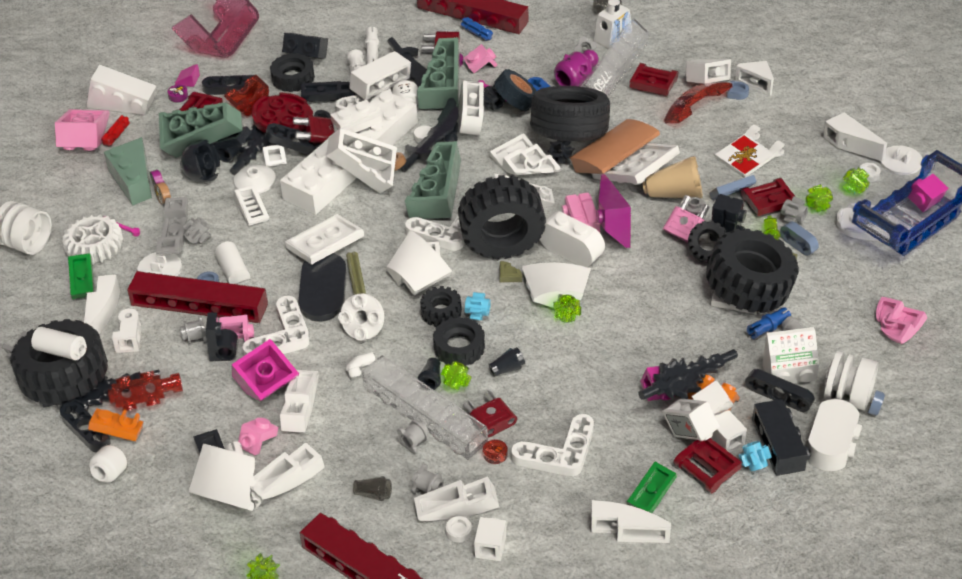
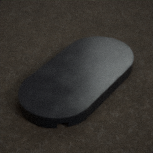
M332 253L313 264L305 260L302 265L298 303L301 313L312 321H327L334 318V315L338 312H341L345 302L347 275L346 263L341 256Z

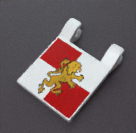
M752 125L744 135L716 153L715 158L746 178L774 157L782 156L784 154L782 147L785 144L781 141H776L768 150L755 141L760 138L758 133L760 127Z

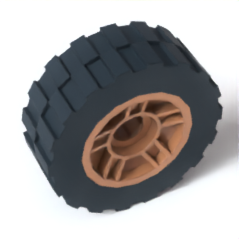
M510 69L503 70L494 81L495 89L502 98L515 108L522 111L529 110L531 108L532 96L537 90L522 75Z

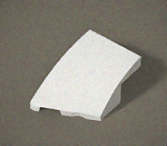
M524 133L490 151L489 156L504 171L513 175L561 171L560 166L550 154L546 156L538 144L533 145Z
M413 231L407 234L386 267L397 285L400 286L405 283L413 295L450 276L452 272L439 254Z
M551 262L526 265L522 267L521 272L522 275H525L527 280L526 286L531 292L530 296L533 302L555 308L559 294L578 300L582 299L591 268L568 263Z
M203 444L189 492L253 511L254 503L250 501V489L254 487L255 458Z

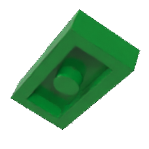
M90 253L68 256L72 299L85 298L87 293L95 292L92 256Z
M655 461L627 500V504L653 513L677 478V474Z

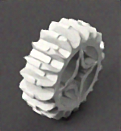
M100 214L97 217L93 215L89 218L83 217L80 221L75 220V224H69L68 229L64 230L62 242L68 256L90 253L92 264L94 265L99 261L103 263L105 259L111 260V255H117V251L121 249L123 243L121 228L115 222V219H110L109 216L103 218Z

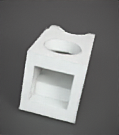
M125 309L118 315L120 330L113 332L112 335L116 353L138 352L141 338L139 315L135 309Z

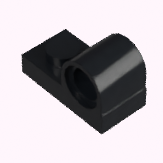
M248 126L242 127V131L209 145L213 144L216 147L221 161L229 163L247 142L246 139L252 132Z
M208 312L206 338L209 362L231 361L236 357L238 336L232 330L223 329L222 322H218L217 313Z

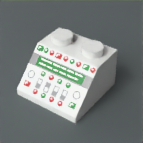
M814 327L766 333L762 363L764 371L791 383L816 381L819 359Z

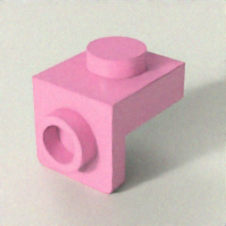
M482 44L463 58L473 73L477 72L488 62L494 67L498 65L494 60L496 58L495 53L491 48L486 49Z
M247 315L219 318L223 329L234 331L238 339L244 338L246 342L250 338H254V326L249 324Z
M256 418L242 424L238 442L241 443L243 450L253 455L260 454L262 442L277 436L279 427L271 424L268 419Z

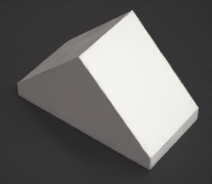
M767 61L740 63L737 65L735 81L744 82L750 88L768 96L772 94L774 78Z

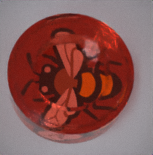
M493 439L484 444L483 457L488 463L500 464L507 459L508 447L505 442Z

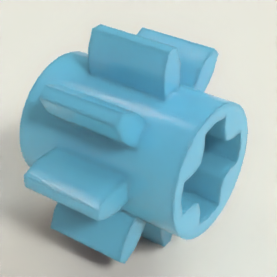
M473 292L472 297L467 296L465 313L470 314V319L482 320L483 316L489 315L491 300L485 298V293Z
M760 441L742 446L744 453L738 454L742 466H749L750 471L767 467L766 459L772 458L769 447L766 445L762 446Z

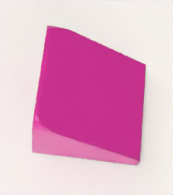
M198 64L182 70L175 81V85L180 84L194 87L200 76Z

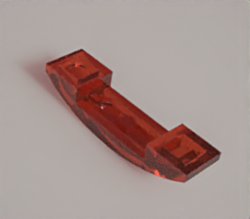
M732 83L700 84L687 90L670 107L664 118L665 124L682 122L692 115L690 106L705 96H720L733 87Z

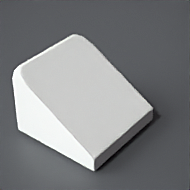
M283 146L263 147L266 167L287 164Z

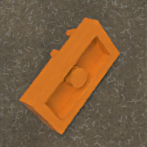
M96 408L89 421L88 430L136 442L143 428L144 421L139 420V413H136L133 419L126 416L127 410H123L120 415L109 410Z

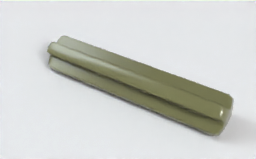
M355 251L352 253L348 252L346 257L353 294H366L358 253Z

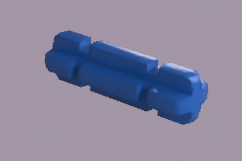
M468 17L462 19L461 26L468 29V31L485 41L492 39L493 32L486 29V27L475 21L473 22Z

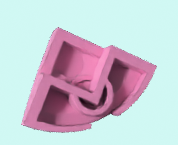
M881 297L876 310V318L881 324L882 332L889 339L900 344L905 343L915 335L927 319L924 311L904 307L902 301Z

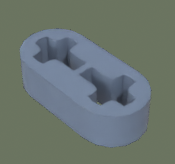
M791 221L781 227L780 234L783 240L802 254L808 256L818 250L819 243L816 237L797 223Z

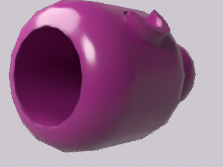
M585 50L583 53L574 51L569 55L565 54L563 60L557 63L554 69L556 82L560 86H581L589 80L593 67L598 64L599 57L597 53L593 50Z

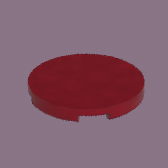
M279 92V95L269 97L263 96L254 103L252 108V120L255 126L263 132H266L267 126L271 123H277L304 132L306 131V125L293 124V118L313 116V110L307 104V100L298 95Z

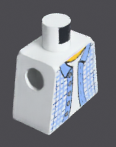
M609 0L608 7L597 16L594 41L607 49H610L632 33L630 10L620 5L619 0Z

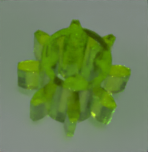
M851 168L843 176V180L846 182L843 187L849 193L855 194L857 192L861 194L870 184L867 180L870 174L863 168Z
M820 184L808 189L809 195L806 196V204L811 210L816 209L818 213L831 208L829 202L833 200V194L828 187H823Z
M572 295L559 296V302H553L555 318H559L564 323L575 321L576 315H581L582 307L580 306V300Z
M453 361L452 365L445 364L440 374L445 377L443 383L455 390H459L461 386L467 387L472 376L467 374L469 367L457 361Z
M259 553L255 557L256 561L250 560L247 563V566L251 569L246 577H251V579H278L279 575L275 572L280 564L274 562L272 554L269 557L263 558V555Z

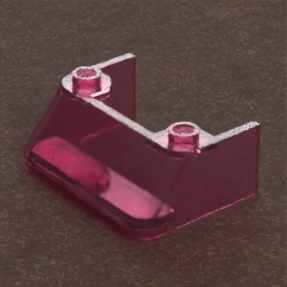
M216 0L213 5V12L220 22L211 34L192 14L172 26L171 29L194 52L228 58L234 54L259 19V13L249 0Z

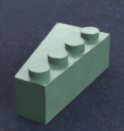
M458 38L438 39L432 53L431 62L427 65V72L422 77V84L417 89L419 109L444 108L449 98H454L457 103L456 106L459 108L460 54Z
M226 102L205 105L199 109L192 107L186 111L173 110L172 113H159L160 149L175 158L181 156L183 150L190 143L208 140V143L211 144L242 131L241 112Z
M457 141L437 142L426 160V167L422 168L419 173L420 178L418 182H414L411 188L412 193L410 196L407 195L405 199L409 219L413 217L422 219L452 218L461 157Z

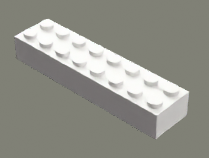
M384 90L370 102L377 110V114L381 115L382 122L356 132V134L393 146L418 123L417 106L413 102ZM328 139L280 180L283 200L315 215L357 178L326 156Z

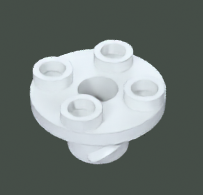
M361 293L349 297L344 302L338 319L344 330L351 337L360 341L375 337L381 331L384 324V311L376 298L369 294Z

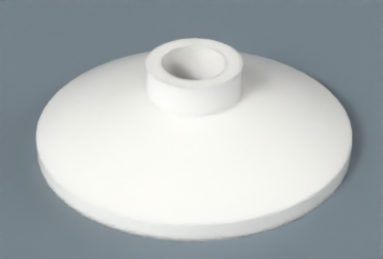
M263 165L247 166L241 169L234 177V185L237 190L255 185L258 194L272 188L276 181L274 171Z

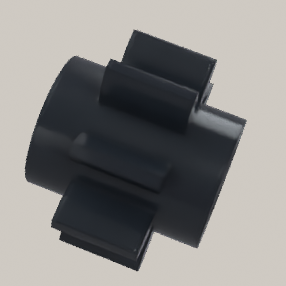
M494 84L493 86H487L483 90V105L487 109L490 108L493 111L504 105L505 99L495 89Z
M557 140L555 142L550 141V150L547 152L551 153L555 161L565 164V159L572 157L571 155L575 148L570 146L571 141Z

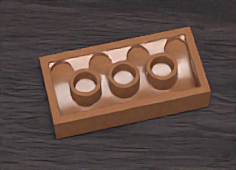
M626 119L604 136L570 157L576 173L604 174L659 136L660 132L647 123Z

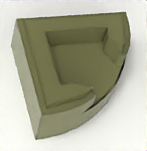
M500 261V283L522 282L521 270L511 266L509 262Z

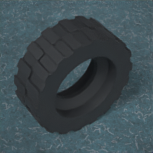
M299 53L284 54L281 57H277L272 62V65H270L271 79L273 85L278 90L298 92L301 90L302 83L314 82L313 62L306 55ZM292 70L301 71L300 73L293 75L284 74L285 72Z
M467 317L449 318L446 321H442L433 333L435 355L448 366L465 367L466 365L474 364L484 354L485 334L482 326L477 321ZM464 336L470 338L471 343L464 347H452L448 345V340L453 337Z

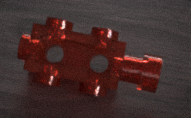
M154 371L140 373V378L131 380L130 376L116 378V383L111 384L112 389L108 390L110 403H115L116 408L122 407V411L137 409L136 404L146 402V406L160 404V399L165 398L164 393L173 391V393L182 392L183 387L180 373L170 374V377L161 379L160 374L155 375ZM147 384H154L155 391L148 392L146 390ZM126 388L130 389L131 396L124 397L122 391Z

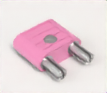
M685 195L678 207L675 206L663 230L688 243L690 231L696 224L705 221L704 217L710 207L703 204L696 216L685 210L691 201V197Z

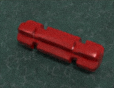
M121 115L102 136L101 140L104 146H111L130 124L127 116Z

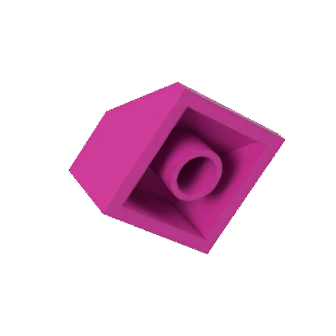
M271 339L231 364L234 380L247 395L258 401H262L299 376V372Z

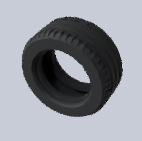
M551 86L539 89L532 96L530 126L536 134L542 137L560 141H589L604 136L609 129L610 100L605 93L599 90L580 86Z

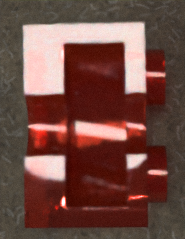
M254 75L245 81V85L241 90L234 88L225 94L224 97L235 109L245 116H250L254 103L263 96L269 97V86L260 77Z

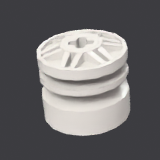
M15 201L3 204L0 207V244L30 255L40 252L48 242L51 234L52 223L48 213Z
M837 351L826 373L824 399H832L834 392L837 391L836 399L843 400L845 394L849 395V403L857 409L865 411L873 391L879 362L862 358L858 367L853 366L854 355L849 354L844 364V352Z

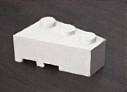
M99 65L90 80L86 108L146 115L154 100L156 85Z
M341 128L329 136L326 154L328 158L380 194L393 186L397 147Z

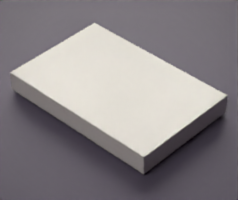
M336 214L285 241V245L288 250L313 264L362 238L364 231Z

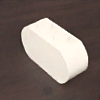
M463 80L459 98L458 133L480 135L483 120V82Z
M560 211L553 213L546 220V228L541 235L540 241L547 250L584 267L590 266L604 252V240L595 228Z
M830 399L820 404L807 446L810 453L808 461L814 467L824 471H837L845 467L848 457L853 458L857 444L853 443V439H859L862 425L858 424L859 412L851 403L840 399Z

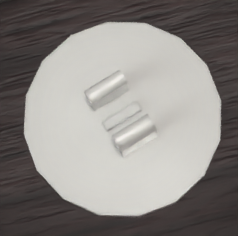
M901 145L888 147L885 160L880 161L885 170L891 173L910 175L921 169L923 160L916 150Z
M155 252L144 257L137 269L141 272L178 276L181 272L182 264L181 259L176 254H156Z

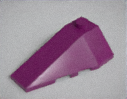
M602 174L599 210H596V220L607 233L624 247L631 248V206L609 178Z

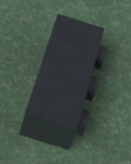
M783 399L754 404L752 421L762 444L769 447L772 456L769 460L776 476L805 471L807 460L810 459V453L807 445L802 443L799 427L793 423L790 408H786Z

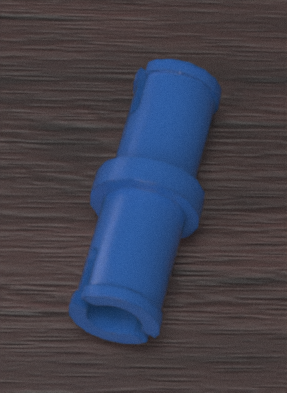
M782 307L772 314L763 315L761 320L747 326L748 335H751L752 339H756L766 332L775 331L777 326L781 325L787 317L791 316L790 311L785 312L787 308Z

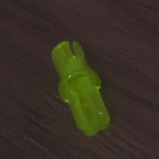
M769 215L764 219L763 233L767 235L769 233L779 240L780 231L777 227V219Z

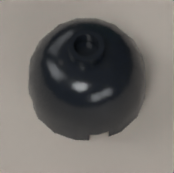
M208 140L190 143L181 155L180 166L184 174L195 182L214 181L219 174H215L216 167H220L219 154L213 144L209 145Z

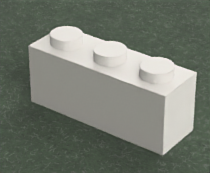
M395 51L352 71L350 74V89L367 100L395 86L400 81L409 79L411 62Z

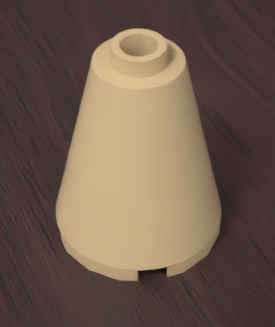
M689 157L654 174H650L646 177V181L643 182L644 193H649V197L684 198L685 195L691 198H703L696 157Z

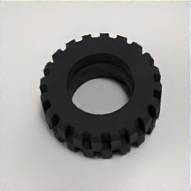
M498 175V178L492 179V177H489L482 183L479 181L474 185L473 189L469 188L459 203L458 216L464 242L473 252L477 254L480 252V255L486 258L491 256L493 259H500V257L507 259L512 258L511 256L515 254L517 256L521 255L524 250H530L534 243L540 240L546 228V217L540 194L532 184H529L528 181L522 178L518 180L516 176L508 178L505 175ZM499 214H515L513 217L504 221H488L492 217Z
M747 228L742 229V231L735 229L722 235L716 241L706 267V278L710 288L715 290V295L719 298L722 297L728 305L732 304L736 306V309H746L751 313L756 311L766 313L769 310L773 311L782 306L787 301L799 273L797 259L793 255L792 250L789 247H785L783 241L775 239L769 233L767 235L760 230L751 231Z
M64 319L59 322L54 320L49 324L38 326V328L45 327L83 337L87 349L79 360H72L35 350L31 342L35 332L33 329L28 331L26 336H22L17 344H15L10 356L14 375L21 392L37 403L40 401L42 404H49L50 402L62 404L63 401L71 402L76 397H83L87 395L89 390L93 391L97 387L98 382L103 380L108 368V360L98 331L80 320Z

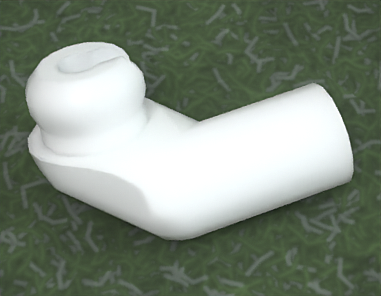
M373 352L356 356L346 365L349 377L360 376L361 367L376 363Z

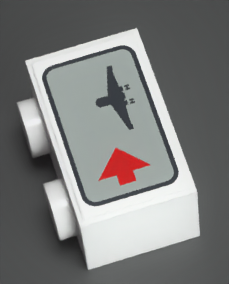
M679 399L662 411L674 437L704 441L709 439L713 435L712 432L720 427L707 401Z

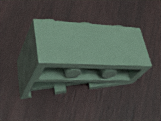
M142 137L104 151L108 171L132 206L152 198L147 156Z

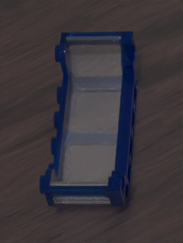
M939 150L926 155L922 159L920 164L922 167L918 177L912 181L909 180L899 190H894L889 197L881 199L873 208H871V202L867 199L858 201L853 207L852 223L900 255L906 256L957 219L962 212L960 210L962 205V164ZM934 174L949 189L940 202L922 212L908 198L913 190L911 186L918 179L921 178L923 180Z

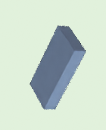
M752 175L716 187L709 194L712 200H716L720 194L727 196L739 192L742 188H750L757 181L755 176Z

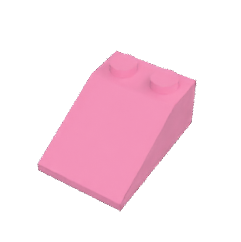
M69 109L55 122L56 147H63L64 150L83 147V150L88 151L98 148L102 143L101 138L105 133L110 115L109 110Z

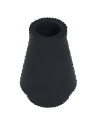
M517 347L514 349L509 348L488 365L492 374L496 377L500 374L521 369V366L525 364V359Z
M429 358L418 375V382L423 390L433 391L441 384V362L437 358Z

